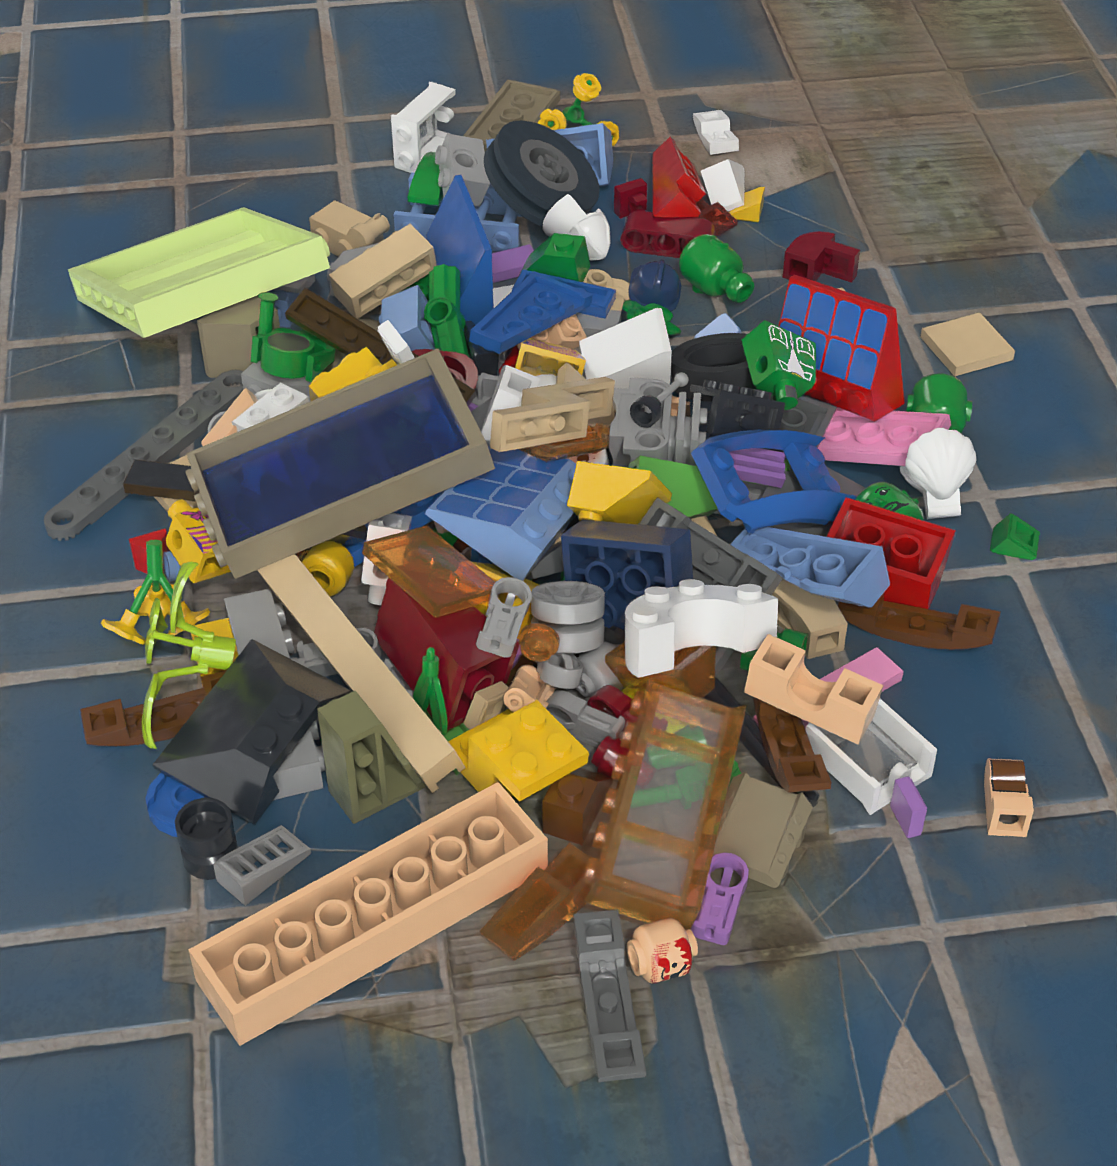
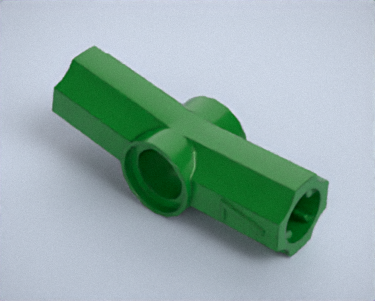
M445 264L434 266V269L429 272V302L425 306L424 317L431 325L435 349L458 352L469 357L463 331L466 321L464 315L460 312V270L456 266H447Z

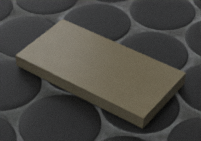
M508 79L463 136L482 139L484 151H486V140L495 139L499 131L507 123L519 120L538 123L541 119L540 114L544 110H553L560 101V91Z

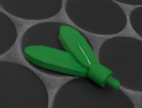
M429 647L426 655L422 658V673L415 686L413 699L424 712H426L430 703L434 725L445 736L447 734L448 721L438 678L439 657L435 655V649Z

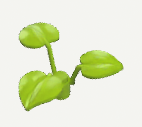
M196 562L183 563L179 569L174 583L170 606L171 633H175L176 627L196 635L194 640L163 633L168 628V625L162 613L160 599H154L150 612V628L147 631L145 642L146 664H151L152 651L157 640L192 647L191 661L198 662L196 666L153 674L146 693L142 714L143 739L145 744L152 749H157L151 733L152 705L163 682L168 678L194 673L207 674L208 667L228 670L233 662L236 639L215 636L214 632L204 631L186 623L184 620L181 606L183 589L189 575L198 565Z

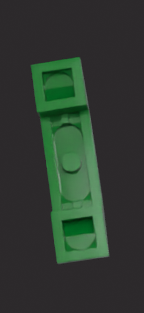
M427 152L419 162L410 185L408 202L439 205L443 199V189L438 184L440 169L439 165L435 163L436 152Z

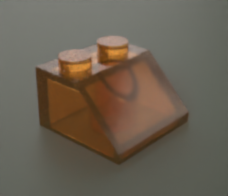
M625 641L605 655L606 665L623 687L637 689L643 695L656 696L661 694L675 697L676 701L680 703L691 704L700 701L715 688L716 646H693L674 651L673 670L639 678L626 667Z

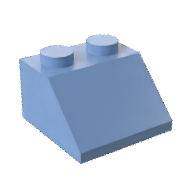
M418 285L382 299L381 315H379L380 325L389 320L411 351L415 349L435 350L431 325L424 317V309L428 300Z

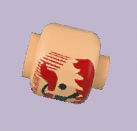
M667 918L637 927L634 930L632 940L627 942V954L634 974L636 976L642 975L649 983L656 984L688 974L692 966V957L698 954L696 938L690 929L685 930L679 921L674 918Z

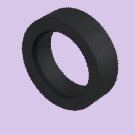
M712 334L686 341L674 348L671 355L672 383L676 374L680 372L687 374L689 378L687 385L678 387L675 392L678 395L679 392H687L686 398L693 400L695 392L690 391L691 384L703 386L704 380L759 390L753 385L742 345V339L747 334ZM701 394V401L712 402L713 396Z

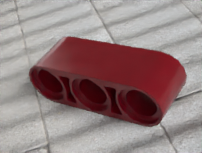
M634 211L627 217L620 240L623 247L630 252L680 258L684 247L689 241L702 234L716 235V227L709 220L702 218L654 217L653 212Z

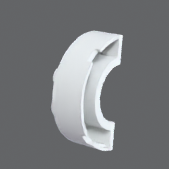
M695 579L682 580L677 587L646 588L645 594L634 599L625 610L626 667L639 678L673 670L674 651L685 647L720 646L732 648L742 653L757 650L767 634L777 638L778 598L763 593L762 588L754 584H742L738 587L704 585L702 581Z

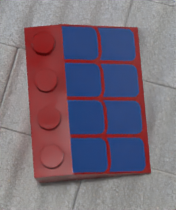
M798 275L791 276L788 282L779 327L816 343V382L804 394L874 422L904 405L896 308Z

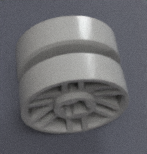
M556 581L541 584L532 589L531 614L534 617L531 620V642L534 646L556 653H581L599 648L604 643V619L602 616L605 611V592L602 588L585 582Z

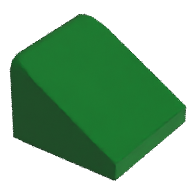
M1010 513L993 528L990 551L1000 555L1034 560L1037 557L1040 531Z

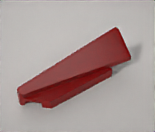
M670 136L653 152V216L698 217L701 211L696 202L706 195V192L694 164L677 148L675 141Z

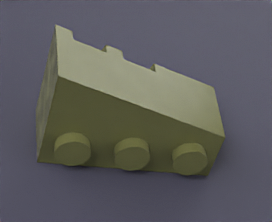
M356 690L341 698L334 699L317 709L328 790L353 824L426 787L386 728Z

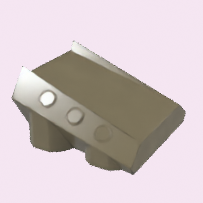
M745 771L733 777L698 856L701 860L708 862L716 854H735L746 863L749 870L748 878L777 888L789 869V861L794 850L800 847L804 840L806 822L813 807L803 792L799 794L787 792L782 788L752 778Z

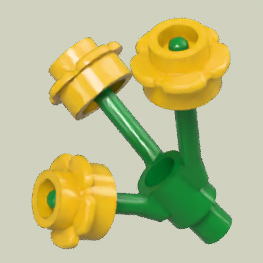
M583 73L581 76L577 75L573 80V93L577 98L572 105L566 107L563 112L558 109L544 110L540 114L541 119L538 121V124L552 130L565 129L567 123H577L582 126L593 125L584 118L581 102H589L599 96L601 84L598 79L588 73ZM600 121L597 124L603 123L611 131L613 147L619 139V128L612 121Z

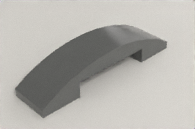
M615 909L573 914L583 1001L598 1082L646 1077L640 1032L636 1028L624 958L625 945L619 911Z

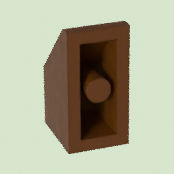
M578 768L552 783L542 801L543 833L583 845L613 784V778Z

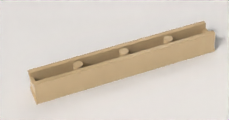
M295 554L257 570L272 592L352 692L356 690L380 720L404 757L413 767V770L432 793L439 789L436 783L455 768L458 772L466 768L455 749Z

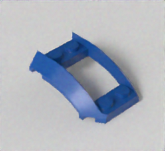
M747 430L710 437L691 452L720 514L731 522H734L737 518L742 520L748 533L753 534L760 528L787 523L826 525L829 521L835 520L846 497L856 499L855 495L840 493L838 482L830 475L824 464L825 457L816 446L825 437L788 430ZM752 448L783 450L803 490L776 494L751 501L748 496L749 490L740 480L734 468V460L729 452Z

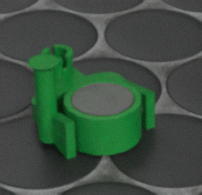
M259 293L258 297L261 299L258 335L253 336L251 362L257 364L260 361L261 368L273 376L281 378L305 377L306 381L312 382L329 364L334 362L336 349L304 329L295 331L287 328H275L272 330L274 305L279 297L273 293Z

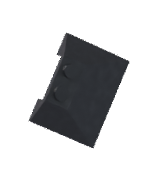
M251 639L152 765L154 769L202 796L224 802L231 812L255 825L280 792L273 775L315 720L319 721L317 709L334 699L351 693V690Z

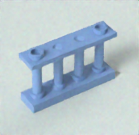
M411 172L410 177L408 179L409 189L414 176V172ZM490 183L480 207H474L492 251L500 252L520 247L519 224H515L517 216H523L506 204ZM443 199L439 205L410 202V205H413L410 212L395 211V231H399L408 224H411L426 239V234L436 215L423 214L426 207L439 208ZM486 213L504 215L502 222L484 220Z

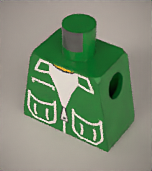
M766 320L742 339L753 385L759 390L773 393L776 401L785 403L784 410L796 407L798 398L810 390L816 382V343Z

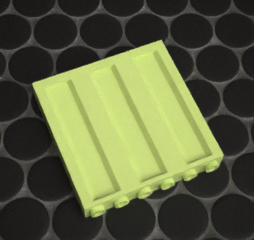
M242 207L68 269L77 299L80 302L145 338L252 298L259 293L268 292L329 269L327 257H329L330 251L327 242L322 236Z

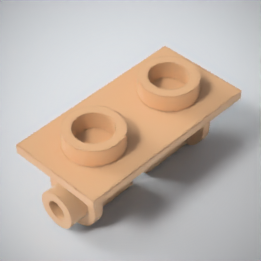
M523 665L517 670L512 684L504 695V703L512 712L535 700H538L547 708L549 703L546 701L556 689L541 680L539 673L536 671L537 668L532 665Z

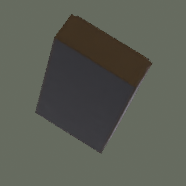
M134 460L123 482L124 491L129 494L195 501L194 495L200 492L199 490L194 492L185 472L191 468L188 465Z

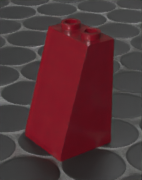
M419 562L403 569H398L390 574L386 581L383 602L377 613L378 619L374 633L377 636L379 645L413 692L422 673V658L426 655L429 647L435 649V655L439 657L438 678L447 713L448 731L464 723L477 691L501 681L507 684L520 643L516 640L512 655L508 658L478 649L476 646L478 635L483 630L487 618L483 613ZM429 703L427 712L432 717L431 707Z

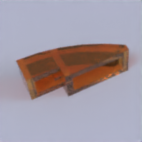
M568 843L545 870L539 866L479 931L480 935L513 961L517 960L553 935L605 885L607 881L603 866L571 843Z

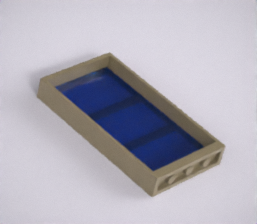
M435 349L188 452L186 454L191 468L185 472L194 492L200 491V493L194 495V498L202 516L207 514L209 518L203 520V524L211 541L217 540L218 542L212 545L215 557L220 567L228 565L233 577L237 579L494 470L495 466L486 440L439 349Z

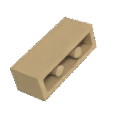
M408 224L330 273L329 277L334 296L358 319L382 304V299L401 292L429 274L434 269V266H437L434 247L411 224Z

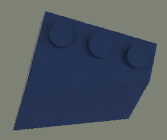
M582 519L561 535L565 581L585 582L596 585L604 590L605 611L602 618L604 619L605 627L610 628L613 625L625 631V610L634 599L645 594L646 588L677 587L680 581L693 579L690 529ZM683 648L674 651V658H680Z

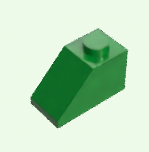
M554 233L528 256L522 270L535 271L583 282L591 266L585 236Z

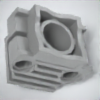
M630 378L629 389L614 388L613 407L616 411V416L610 424L609 451L613 458L612 466L628 468V465L640 455L697 466L691 452L706 440V432L699 431V424L706 425L707 408H700L701 393H694L692 417L685 416L687 392H679L678 416L671 415V393L661 402L662 415L660 419L651 427L644 428L637 425L631 418V405L644 395L657 397L669 384L658 379Z

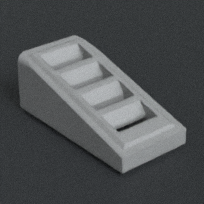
M281 825L229 852L213 863L216 880L246 906L311 854V850ZM283 842L292 850L285 853L277 845ZM270 851L277 858L271 860L265 854ZM257 860L263 864L259 868L254 864ZM245 870L249 872L246 875L242 874V872Z

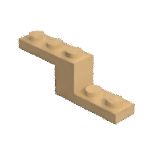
M600 377L523 389L521 406L493 411L490 448L503 452L586 437L588 419L612 415L615 380Z

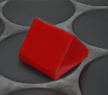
M165 528L128 539L136 570L147 573V541L160 540L162 541L163 554L170 551L166 545L167 531Z

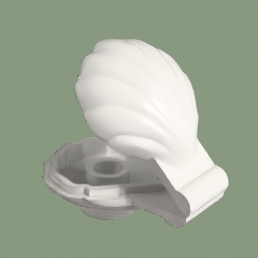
M936 428L931 432L924 433L917 441L911 443L908 448L905 466H900V472L909 484L923 493L927 519L961 515L959 487L966 481L974 469L973 467L977 460L976 452L968 437H965L957 430Z

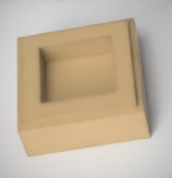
M501 681L477 691L463 724L467 728L472 729L502 713L506 707L504 695L509 687Z

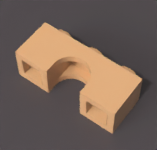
M767 634L750 662L744 693L859 744L875 716L883 685L844 668L836 682L820 680L813 676L804 664L806 650Z

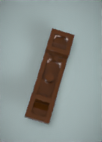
M884 593L872 608L840 601L838 603V608L845 620L867 632L912 646L934 649H969L992 644L1001 611L961 604L957 615L884 601Z
M227 670L202 676L203 688L155 700L151 713V733L154 742L174 738ZM120 698L80 709L87 744L97 746L145 744L142 734L144 704L124 709Z
M753 697L763 745L774 775L782 788L787 792L831 789L832 782L821 754H814L802 719Z

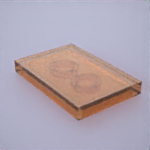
M429 526L364 542L362 554L435 618L489 602L490 593L495 581Z

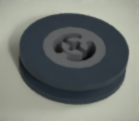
M523 120L509 122L502 127L485 151L484 168L492 187L514 211L537 225L543 226V220L548 211L567 194L576 201L585 214L598 201L599 183L590 163L571 142L546 126Z

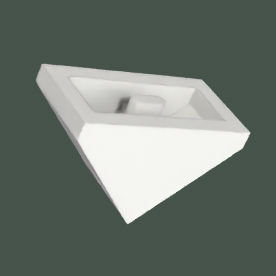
M727 159L701 170L716 216L744 205L745 170L742 165Z

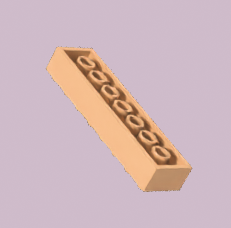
M497 782L188 949L196 982L239 1046L548 871V838L502 785Z

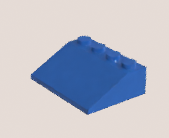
M455 175L426 234V239L434 247L437 266L445 264L447 266H456L460 270V312L464 315L465 321H472L476 325L494 309L492 249L462 175Z

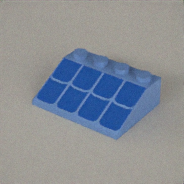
M489 445L488 448L495 469L445 490L427 509L425 515L508 574L523 581L577 517V514L567 506L576 463L567 458L521 448L498 452L491 449Z

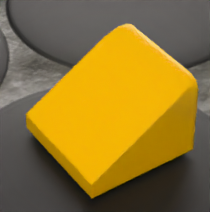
M765 187L745 192L744 205L729 211L728 218L759 222L764 204Z

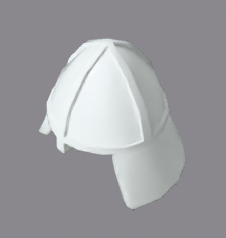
M568 194L556 202L543 220L542 229L544 233L549 237L554 233L585 236L589 260L594 261L606 258L610 247V226L603 212L598 208L596 212L586 215L576 201Z

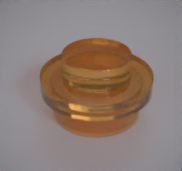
M539 623L529 624L522 628L520 632V649L528 659L543 662L550 659L558 651L560 638L557 632L547 625Z

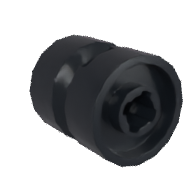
M205 797L185 804L177 813L175 828L184 867L190 875L198 879H216L213 863L238 848L231 810L224 802Z

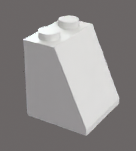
M655 308L579 341V353L586 359L582 373L586 380L607 377L615 380L614 388L629 389L630 378L658 379L670 385L672 350L662 308Z

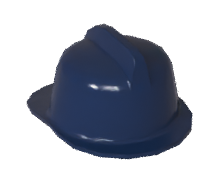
M661 259L659 262H648L645 265L634 268L631 274L628 293L630 300L636 301L643 306L655 303L666 307L672 312L679 303L682 285L675 269Z

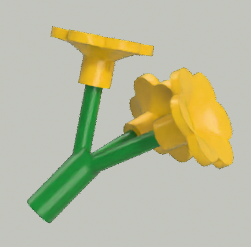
M149 540L146 542L147 576L142 586L135 589V600L130 610H125L120 621H109L106 619L101 621L102 626L142 645L145 644L146 640L134 627L140 616H148L150 618L155 598L160 599L164 619L167 615H170L174 585L169 583L163 573L162 541ZM185 600L181 601L184 620L188 624L195 625L210 613L208 608L197 612L191 611ZM176 627L175 633H171V630H169L167 634L175 636L185 630Z

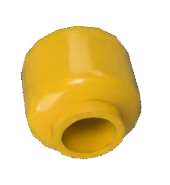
M324 541L314 545L302 561L303 565L330 597L340 593L353 575V556L342 544L334 541Z

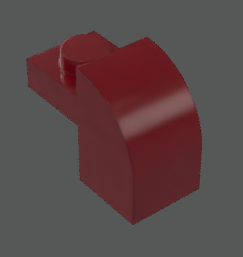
M818 231L800 235L785 251L782 278L789 280L791 276L798 275L817 281L821 274H826L852 283L857 276L860 249L835 242V234L830 232Z

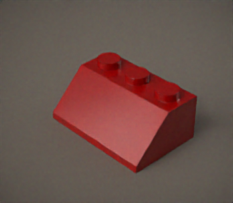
M846 497L827 537L882 546L890 580V586L884 592V601L929 609L939 588L956 530Z

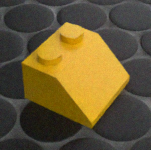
M577 461L567 506L579 516L578 520L580 521L583 519L639 524L657 497L668 503L671 501L672 493L651 471Z

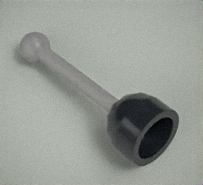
M683 372L676 374L674 382L657 397L644 395L638 398L630 407V415L633 421L644 428L654 425L662 415L661 402L678 387L687 385L689 381L687 374Z

